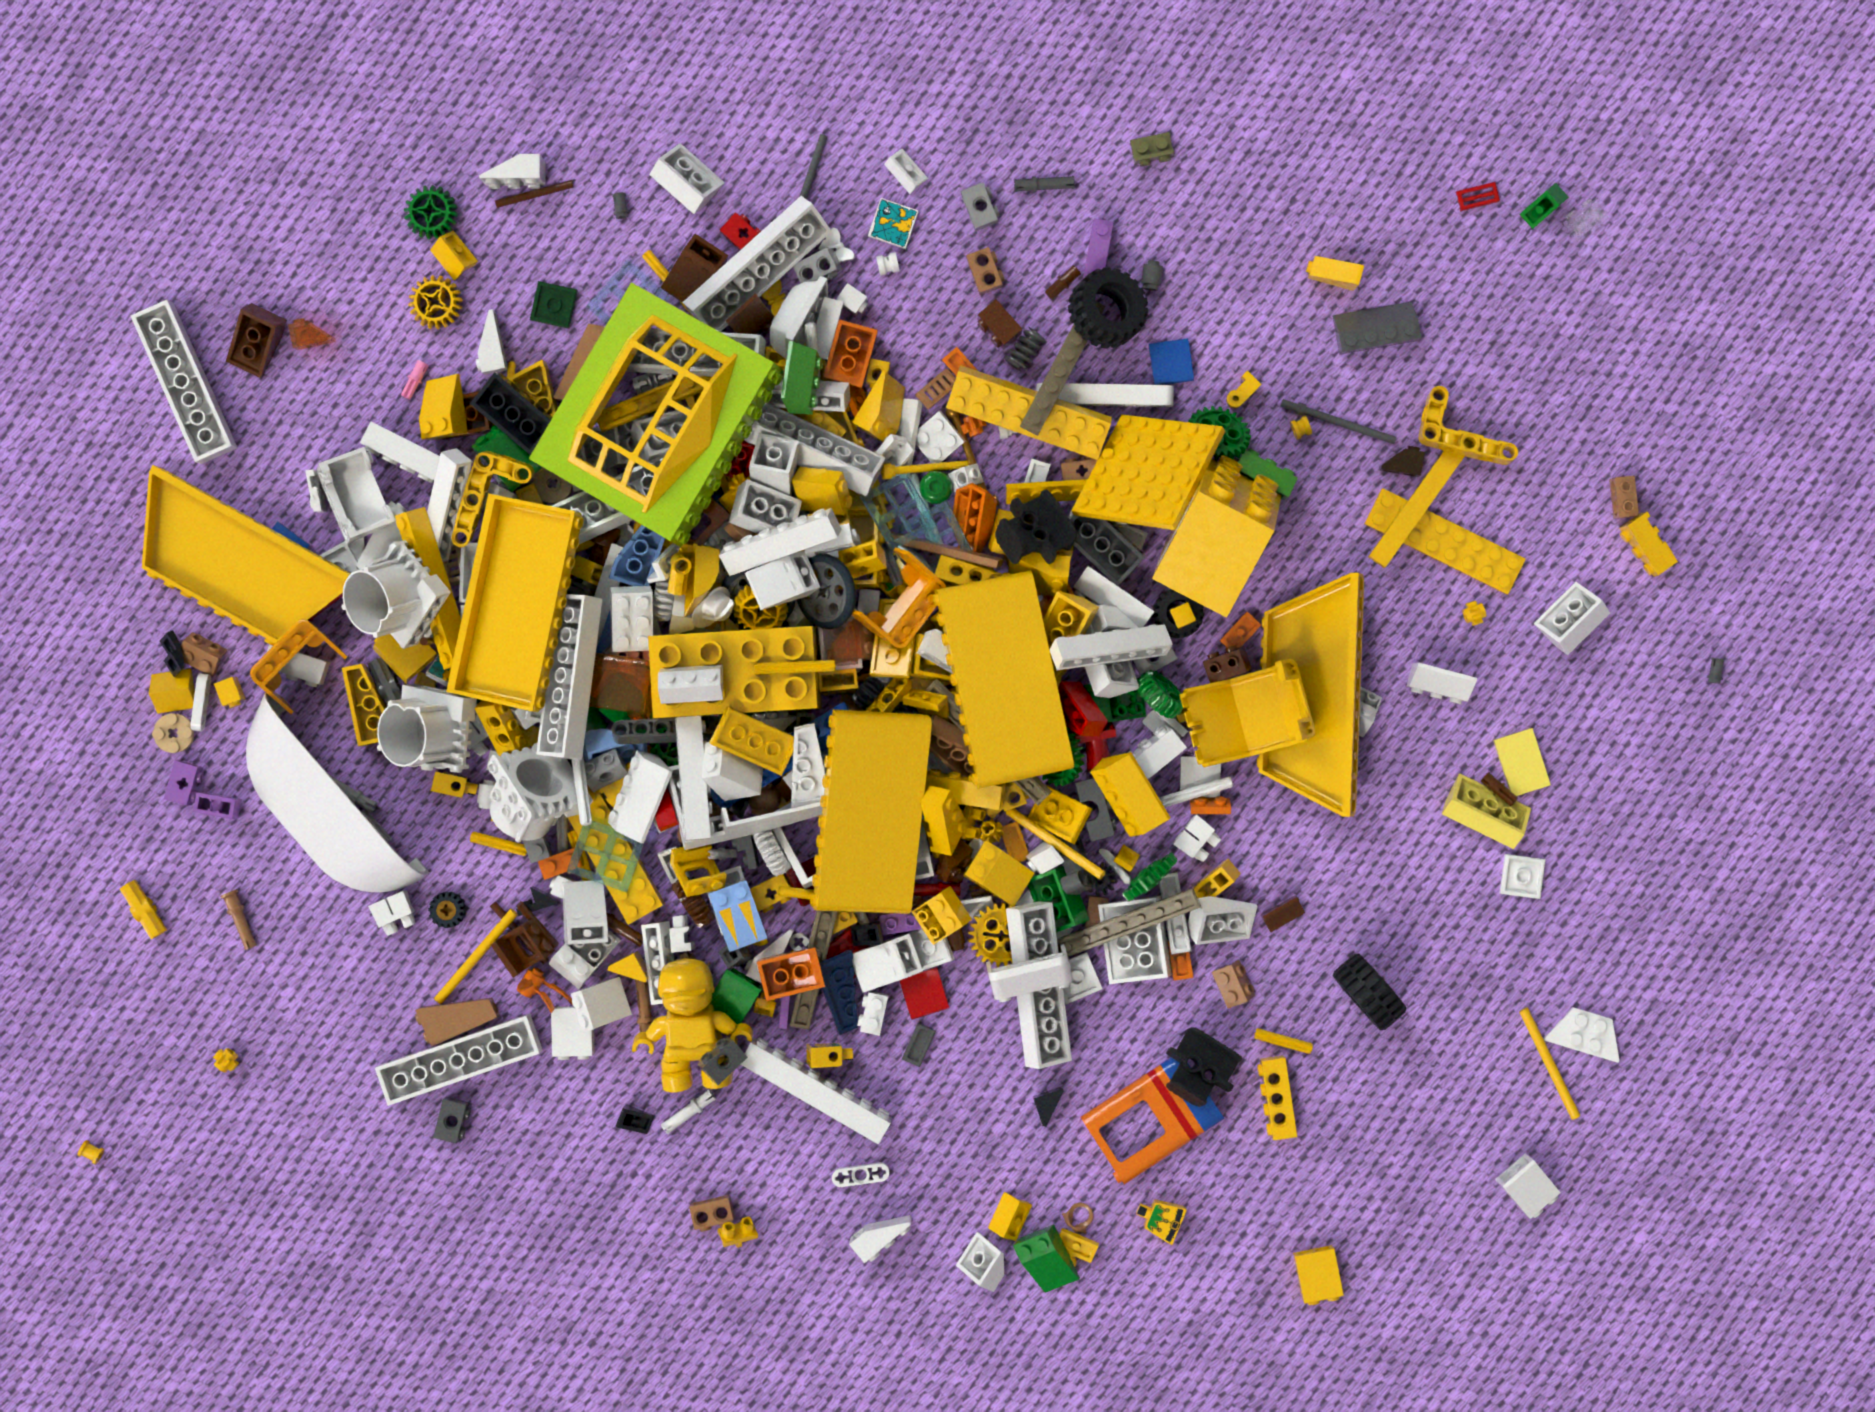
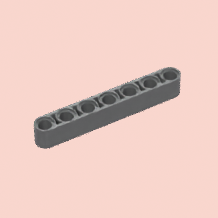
M722 716L701 717V721L705 720L707 727L706 733H702L703 741L711 740ZM676 718L619 720L612 725V737L617 744L677 742ZM659 728H665L667 730L665 733L657 732ZM645 729L646 733L638 734L637 730ZM618 730L626 731L624 735L616 734Z

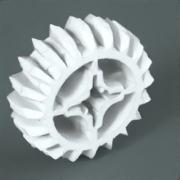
M669 578L664 581H658L655 584L653 619L657 621H669L671 619L674 594L667 592Z
M772 829L752 834L763 860L773 875H782L791 869V864Z

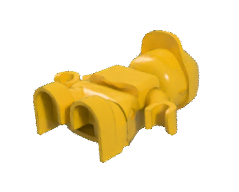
M683 958L663 966L659 975L658 994L662 998L663 1006L667 1009V1014L655 1018L647 1031L638 1033L633 1040V1053L638 1050L639 1044L644 1043L649 1046L648 1053L652 1055L655 1042L666 1035V1045L661 1059V1080L663 1090L670 1093L682 1092L692 1086L693 1076L690 1062L699 1061L705 1053L711 1052L716 1047V1043L723 1038L721 1033L725 1035L730 1034V1039L736 1044L738 1042L736 1036L738 1035L746 1036L750 1042H752L753 1030L749 1025L745 1023L736 1024L725 1012L714 1011L713 1005L710 1004L712 993L714 992L713 977L709 967L701 960ZM721 1055L719 1057L718 1064H721L724 1061V1055ZM701 1069L702 1084L708 1089L726 1087L733 1080V1072L717 1085Z

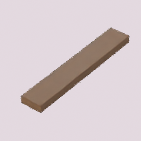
M892 531L885 533V541L993 568L1001 567L1003 564L1002 558Z

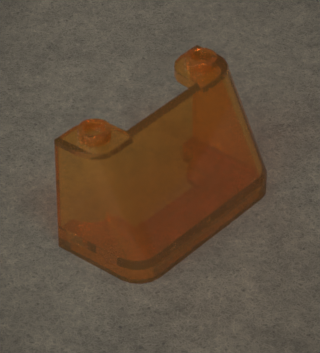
M596 653L589 707L625 711L631 720L650 719L652 711L650 661Z

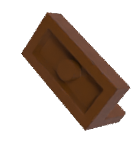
M1294 895L1262 913L1261 917L1269 931L1273 932L1303 915L1305 911L1299 902V898Z

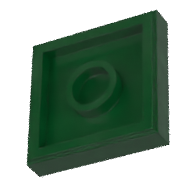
M538 281L530 321L569 329L578 290Z

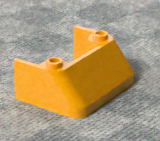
M895 547L893 551L906 562L901 570L903 581L908 586L885 616L877 611H871L865 615L857 610H853L852 616L868 630L892 646L904 648L937 607L933 602L935 590L946 588V585L909 551Z
M299 620L251 668L250 676L260 688L292 714L294 711L275 690L281 684V676L278 672L303 646L307 644L310 647H317L325 641L344 659L348 656L334 641L310 621Z

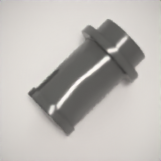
M625 193L612 194L616 219L627 218L629 210H627Z
M1711 658L1710 673L1707 675V678H1709L1708 682L1720 684L1721 680H1723L1721 676L1725 660Z

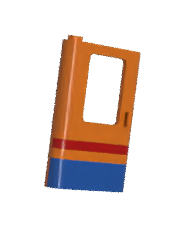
M1169 1058L1081 1116L1083 1123L1115 1170L1112 1174L1118 1183L1123 1182L1125 1185L1225 1119L1210 1096L1206 1099V1105L1198 1107L1168 1090L1166 1084L1170 1082L1180 1064L1173 1058ZM1144 1100L1165 1129V1134L1128 1159L1119 1162L1099 1130L1102 1126Z

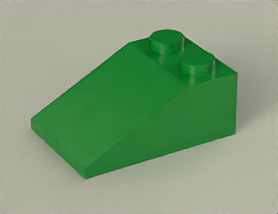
M1054 1224L1019 1238L1013 1245L1021 1264L1045 1293L1080 1279Z

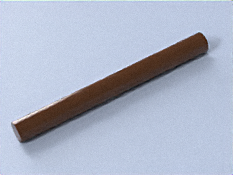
M569 180L495 200V204L499 208L574 188L573 182Z
M496 901L490 905V908L502 919L506 912ZM512 921L508 927L513 930L518 925ZM525 934L519 935L518 938L535 954L536 951ZM548 958L544 959L543 961L540 960V962L543 965L549 961Z

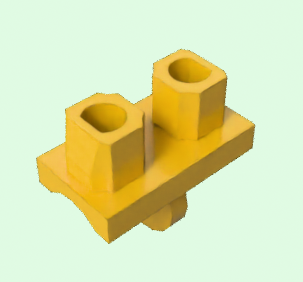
M965 805L964 810L961 811L968 824L961 838L967 841L979 839L981 829L974 827L976 820L983 821L985 819L986 811L979 807Z
M749 1216L742 1218L739 1223L726 1222L723 1223L721 1228H717V1233L721 1238L723 1247L735 1244L739 1248L742 1247V1242L758 1238L756 1228Z

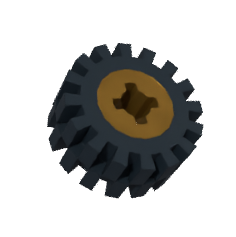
M443 892L435 896L430 902V908H428V912L430 911L429 917L433 919L432 922L436 923L438 927L452 928L464 920L467 906L459 894Z

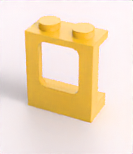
M711 844L684 850V847L671 849L670 864L687 897L725 888L726 873H720L714 859L707 857L710 856L708 851L712 849ZM705 868L710 875L688 880L685 872Z

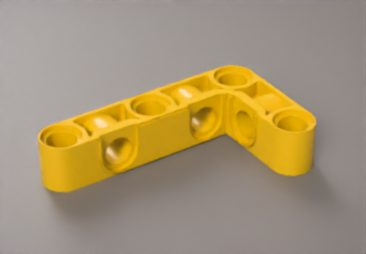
M1436 386L1430 391L1422 413L1418 434L1421 444L1501 465L1510 464L1518 456V449L1512 443L1484 438L1483 435L1463 430L1456 431L1445 428L1442 419L1444 411L1447 409L1448 390L1443 386ZM1434 393L1440 394V396L1442 397V400H1441V401L1436 400V399L1434 398L1433 394H1434ZM1425 431H1430L1433 434V438H1427ZM1464 441H1469L1472 444V448H1467L1464 445ZM1503 450L1509 451L1511 458L1505 457Z
M491 451L479 453L474 459L459 506L451 538L453 544L457 547H465L472 541L493 474L506 477L508 480L518 483H527L534 477V468L528 463ZM484 455L489 458L490 464L488 466L481 463V456ZM521 468H525L528 471V478L520 476L519 471ZM470 494H475L478 497L477 504L470 502ZM459 532L465 533L467 537L466 542L458 539Z

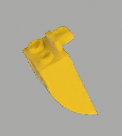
M693 543V545L683 544L678 550V553H684L692 564L686 587L684 617L693 613L694 609L707 597L715 583L719 572L720 549L711 546H698V544Z

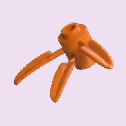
M528 968L517 986V991L528 998H532L536 993L540 995L550 1013L554 1011V1006L548 995L539 990L542 984L558 992L573 1006L572 998L565 991L553 983L550 984L544 981V972L539 968Z

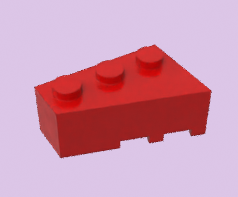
M1061 681L1058 686V692L1066 726L1080 736H1100L1108 720L1081 682Z

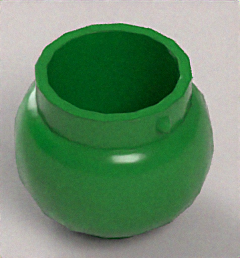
M941 471L927 473L922 477L919 484L922 498L931 504L944 503L950 498L953 490L951 479Z

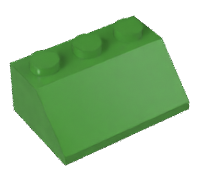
M789 341L781 399L789 413L813 415V410L817 407L818 402L816 389L820 387V377L818 374L819 370H822L823 360L820 358L817 350L794 341Z
M1252 449L1246 450L1244 454H1241L1237 461L1243 466L1240 474L1253 481L1257 474L1266 476L1279 485L1276 493L1282 495V500H1286L1290 496L1297 481L1293 471L1288 468L1282 470L1276 466L1277 463L1269 458L1266 460L1260 458V454Z

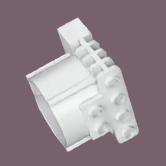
M406 540L393 542L390 544L389 550L384 557L369 560L364 569L355 571L347 577L343 587L344 604L341 606L343 610H346L351 622L360 631L373 634L374 638L391 634L403 649L418 645L420 639L451 593L437 574L429 575V567H423L421 565L423 560L420 557H414L416 552L414 549L407 548L408 542Z
M420 684L402 685L401 699L389 700L388 706L380 716L377 728L379 742L377 749L382 751L391 763L401 767L421 766L422 770L432 771L433 767L438 769L450 768L451 772L457 773L462 772V769H469V764L466 763V757H470L467 745H471V740H468V733H472V728H469V721H475L476 711L474 708L476 707L477 699Z
M538 743L533 744L531 749L525 747L520 752L516 749L511 754L508 752H503L501 756L494 754L488 763V770L496 780L489 799L492 800L489 808L491 818L502 832L516 838V842L536 840L547 834L550 827L556 824L562 814L566 817L579 814L573 768L567 759L536 755ZM589 795V801H590V804H591L592 801H593V799H592L591 796Z

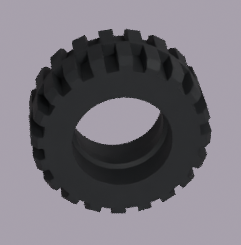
M1110 267L1096 269L1089 273L1073 289V293L1069 297V303H1071L1068 306V312L1071 313L1070 321L1072 324H1075L1076 327L1074 329L1076 332H1080L1083 335L1081 338L1085 341H1091V345L1096 347L1101 345V348L1106 349L1110 346L1111 348H1117L1133 338L1147 321L1146 317L1149 310L1146 308L1148 300L1147 297L1144 298L1145 292L1143 288L1138 286L1139 282L1136 279L1130 278L1131 275L1127 272L1121 273L1120 269L1114 268L1111 270ZM1097 294L1108 296L1118 305L1121 313L1120 322L1108 320L1099 312L1095 302Z
M1359 953L1352 955L1334 971L1333 977L1380 1031L1386 1030L1406 1012L1407 1007Z

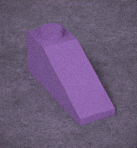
M1094 218L1083 279L1094 270L1102 269L1106 266L1113 221Z

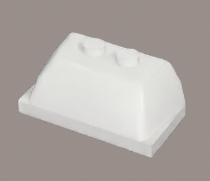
M820 276L817 281L803 282L794 286L783 301L777 315L773 318L770 327V344L785 359L787 358L789 341L804 345L806 342L805 324L807 322H814L816 324L818 321L823 299L828 297L827 278Z

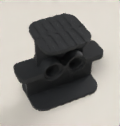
M1047 489L1041 491L1039 497L1024 504L1019 498L1013 499L1010 504V511L1015 518L1009 521L1006 518L1001 519L995 532L997 543L1013 564H1018L1021 557L1034 551L1040 552L1044 560L1051 564L1057 557L1056 552L1061 549L1065 551L1070 550L1077 537V531L1073 523H1071L1059 503L1052 496V493Z
M1191 1027L1185 1030V1035L1178 1048L1170 1047L1166 1052L1168 1056L1180 1063L1172 1079L1166 1084V1087L1169 1091H1172L1190 1104L1201 1107L1206 1105V1099L1214 1085L1226 1092L1232 1091L1234 1085L1228 1081L1237 1064L1243 1058L1237 1052L1226 1047V1045L1215 1040V1038L1210 1037V1035L1202 1030ZM1189 1059L1194 1061V1069L1188 1067ZM1206 1070L1212 1073L1211 1080L1205 1077Z

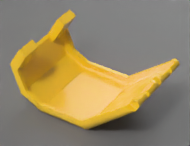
M1293 659L1280 660L1275 662L1273 667L1235 678L1183 690L1182 694H1179L1182 707L1187 709L1184 712L1188 728L1192 727V731H1189L1193 747H1197V750L1194 751L1198 765L1202 764L1203 767L1280 749L1306 741L1315 735V727L1299 668Z

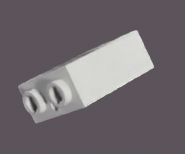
M849 523L840 525L842 530L838 538L807 548L805 553L808 558L819 553L839 558L838 551L861 544L859 534H857L856 529H852Z

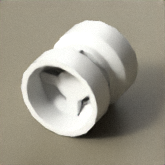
M896 252L889 253L888 256H876L880 276L886 275L890 271L893 273L900 272Z

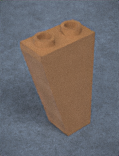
M493 998L424 1006L415 1010L417 1013L415 1014L416 1021L419 1025H422L425 1031L423 1033L424 1039L427 1043H430L431 1047L500 1016Z

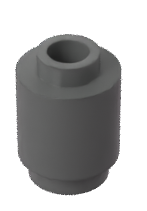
M1149 260L1148 264H1143L1141 279L1143 289L1158 291L1159 286H1161L1163 266L1160 265V262Z

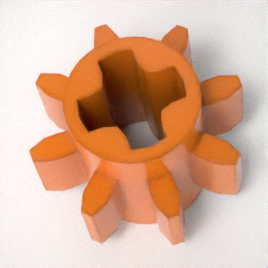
M967 416L963 418L964 424L960 427L963 434H969L970 438L984 433L983 427L987 424L985 421Z

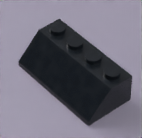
M494 372L470 403L529 455L532 454L553 418L502 373Z

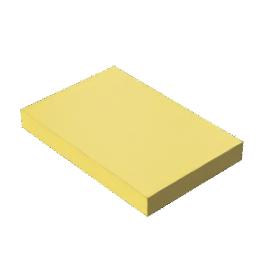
M1533 728L1493 740L1508 788L1513 794L1518 796L1551 785Z

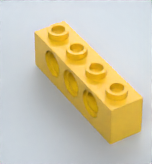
M940 555L935 575L944 582L946 587L974 582L970 578L972 576H978L980 580L1010 575V573L1002 574L995 572L990 567L982 568L976 566L973 562H963ZM958 570L961 572V575L954 576L951 571Z
M484 700L477 704L474 709L499 756L503 752L511 754L516 749L519 752L525 747L530 749L509 706Z
M1283 1055L1260 1059V1064H1257L1258 1075L1263 1078L1260 1090L1261 1095L1266 1098L1263 1110L1264 1115L1269 1118V1123L1266 1124L1267 1135H1271L1273 1141L1297 1137L1286 1058ZM1271 1074H1278L1277 1082L1270 1083L1268 1081ZM1275 1093L1281 1094V1100L1278 1103L1271 1101L1272 1095ZM1283 1113L1284 1120L1280 1123L1275 1122V1115Z

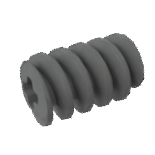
M1030 327L1031 331H1023L1025 337L1019 336L1020 343H1014L1016 350H1009L1011 356H1004V359L1020 372V368H1028L1024 363L1025 361L1032 362L1029 357L1030 355L1037 356L1034 349H1042L1039 342L1046 344V340Z

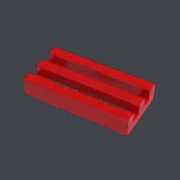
M1495 182L1455 192L1460 212L1500 202ZM1488 188H1492L1493 190L1490 192L1462 198L1463 194L1476 192ZM1494 195L1493 199L1464 206V202Z

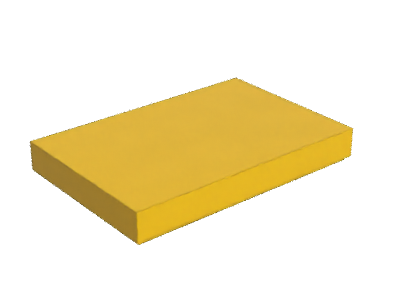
M1046 785L1052 792L1039 805L1034 804L1028 818L1047 831L1075 845L1092 808Z

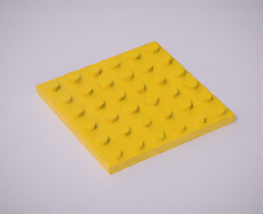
M1121 414L1071 510L1075 516L1176 530L1225 433L1223 426Z

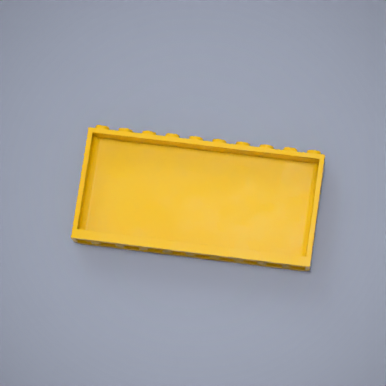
M488 493L446 692L532 712H539L544 708L546 702L545 693L550 683L549 674L554 664L553 655L558 645V632L563 621L562 613L567 603L566 594L571 584L570 575L575 565V552L579 546V533L584 523L580 512Z
M1029 570L935 590L933 602L935 606H938L940 613L937 614L939 626L943 627L944 634H941L943 646H947L948 650L946 662L948 666H951L953 673L950 674L952 686L956 687L957 694H954L956 705L960 706L961 710L959 722L961 726L964 725L965 729L963 740L965 746L968 745L970 753L967 754L969 765L973 766L974 773L971 774L973 785H977V789L1073 769L1072 751L1032 571Z
M833 709L828 721L831 731L826 740L829 750L824 760L827 770L826 775L822 779V785L825 789L824 795L820 799V806L823 809L822 815H819L818 826L821 828L820 835H817L816 838L818 855H815L814 858L816 874H813L812 877L814 894H811L810 905L817 911L910 914L923 811L921 800L925 793L932 729L931 717L922 714Z

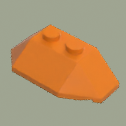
M974 483L956 490L951 526L959 544L958 548L981 553L992 534L997 500L989 491Z

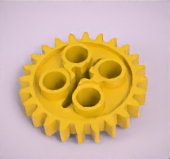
M1001 902L1000 907L993 903L992 909L987 905L985 906L986 912L978 910L981 915L980 917L973 916L976 923L969 924L974 929L968 931V934L973 935L968 941L974 943L970 948L971 950H977L975 953L976 957L982 955V962L988 959L991 965L995 962L998 968L1001 962H1003L1004 966L1008 965V961L1012 962L1011 950H1005L1004 947L1005 943L1010 941L1009 936H1001V939H999L996 935H983V932L999 934L1000 930L1004 934L1009 935V930L1006 929L1008 922L1005 903ZM989 920H996V926L993 929L986 927ZM987 940H994V946L992 948H985V942Z

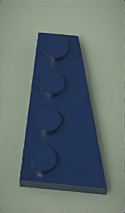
M851 950L820 962L825 987H822L839 1035L858 1028L857 1005L855 1003L856 991L853 979L854 968L852 965L853 952Z

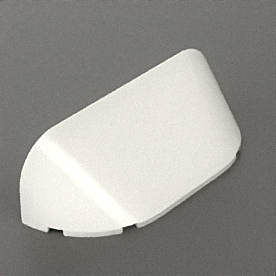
M265 693L247 738V768L254 789L260 799L313 861L332 879L350 888L366 892L395 891L410 886L427 876L430 872L418 858H415L408 864L387 843L279 718L285 709Z

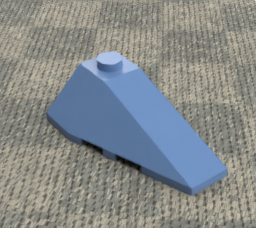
M641 525L615 558L609 578L631 586H649L650 583H648L647 578L654 572L652 563L659 557L665 538Z

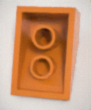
M839 319L823 378L837 382H849V385L862 388L878 330Z
M816 947L774 955L757 961L766 1001L825 987Z

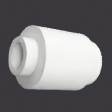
M484 780L483 784L479 783L478 808H490L492 800L489 799V796L496 781Z

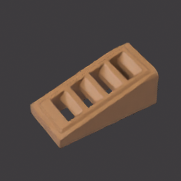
M945 369L917 392L915 396L929 410L952 391L956 378L948 369ZM925 392H927L931 396V398L933 399L932 401L925 394Z

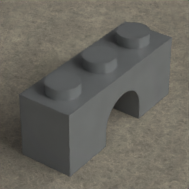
M1090 778L1075 782L1080 803L1093 801L1098 807L1097 816L1092 820L1086 821L1090 841L1114 836V831L1117 830L1114 818L1110 819L1108 811H1112L1111 805L1107 799L1105 800L1104 794L1095 779Z

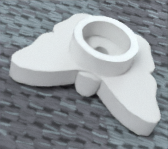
M832 228V232L826 236V240L822 241L819 250L826 247L833 248V250L836 248L834 252L839 263L853 260L855 254L850 249L844 247L838 229Z

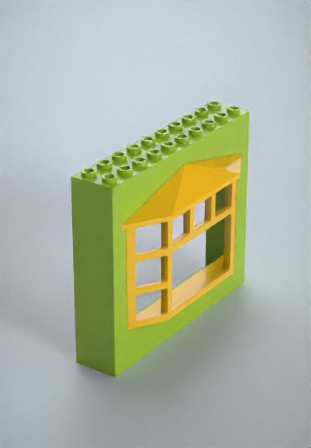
M631 282L529 459L672 543L682 547L683 544L685 545L689 541L692 528L696 527L700 522V515L703 509L709 506L711 502L710 497L713 492L719 489L724 473L726 474L732 466L731 461L734 456L740 453L742 442L750 436L753 423L761 417L763 406L772 398L774 387L782 381L784 371L771 360ZM653 325L672 335L658 352H654L642 345ZM677 340H681L697 349L682 367L664 357ZM639 350L678 372V375L636 448L631 453L594 432L592 429ZM703 354L723 364L709 381H705L689 371ZM685 377L704 387L692 410L673 401V397ZM668 406L687 415V419L674 439L656 429ZM652 434L671 445L659 467H655L639 457ZM588 435L603 443L596 467L577 456ZM610 448L629 459L621 482L602 471ZM635 463L654 473L647 496L628 486Z

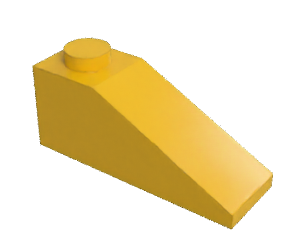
M1226 859L1193 887L1197 898L1216 897L1236 881L1241 874L1240 871L1229 859Z

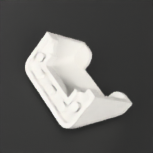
M365 447L318 463L317 467L318 478L347 544L385 528L396 521L395 515L397 514L395 509L389 507L388 504L386 505L371 470V463L374 462L370 451L366 452Z

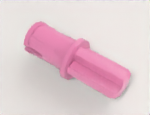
M417 360L413 371L407 376L409 380L401 394L404 398L409 400L412 398L417 386L422 384L421 380L429 365Z

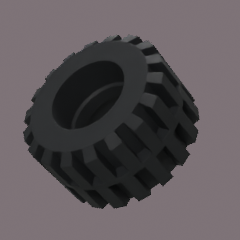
M1170 589L1161 594L1156 600L1153 607L1154 623L1156 625L1165 624L1170 637L1184 638L1190 636L1199 629L1203 622L1204 606ZM1176 601L1188 602L1197 621L1178 629L1175 624L1168 620L1167 608Z

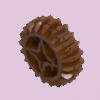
M679 880L672 884V890L698 927L707 926L714 920V914L701 894L687 897Z

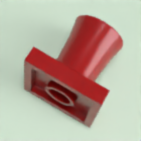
M1107 722L1100 736H1080L1076 733L1074 738L1075 740L1080 739L1078 744L1085 743L1087 771H1091L1102 758L1111 756L1107 738L1116 737V731L1112 722Z

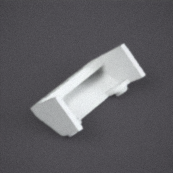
M1060 944L1062 950L1060 953L992 969L990 961L986 962L994 999L999 1000V1002H1006L1014 996L1056 986L1058 988L1070 986L1073 977L1065 945Z

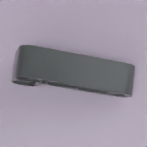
M1053 834L1088 859L1080 835L1074 845ZM1059 852V855L1064 860L1063 866L1067 875L1061 878V886L1066 894L1078 895L1096 887L1095 877Z

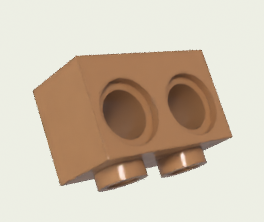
M989 247L966 255L980 295L1002 288V282L1005 279L1002 271H997L995 263L998 260L994 251L990 252ZM980 257H986L989 262L985 266H980L977 260ZM988 275L995 278V282L991 285L984 282V278Z
M1635 476L1610 479L1613 519L1639 516Z
M730 1194L691 1203L689 1206L694 1230L700 1229V1232L712 1229V1226L718 1224L722 1227L723 1223L731 1222L735 1219ZM724 1207L728 1214L720 1216L717 1213V1209ZM705 1212L708 1215V1219L706 1221L700 1220L698 1213Z

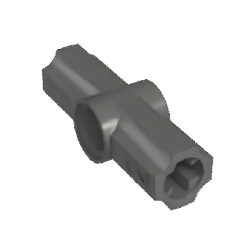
M381 657L368 663V667L376 681V689L380 697L385 700L387 706L389 700L401 699L402 688L400 684H397L399 683L398 679L392 674L388 664Z

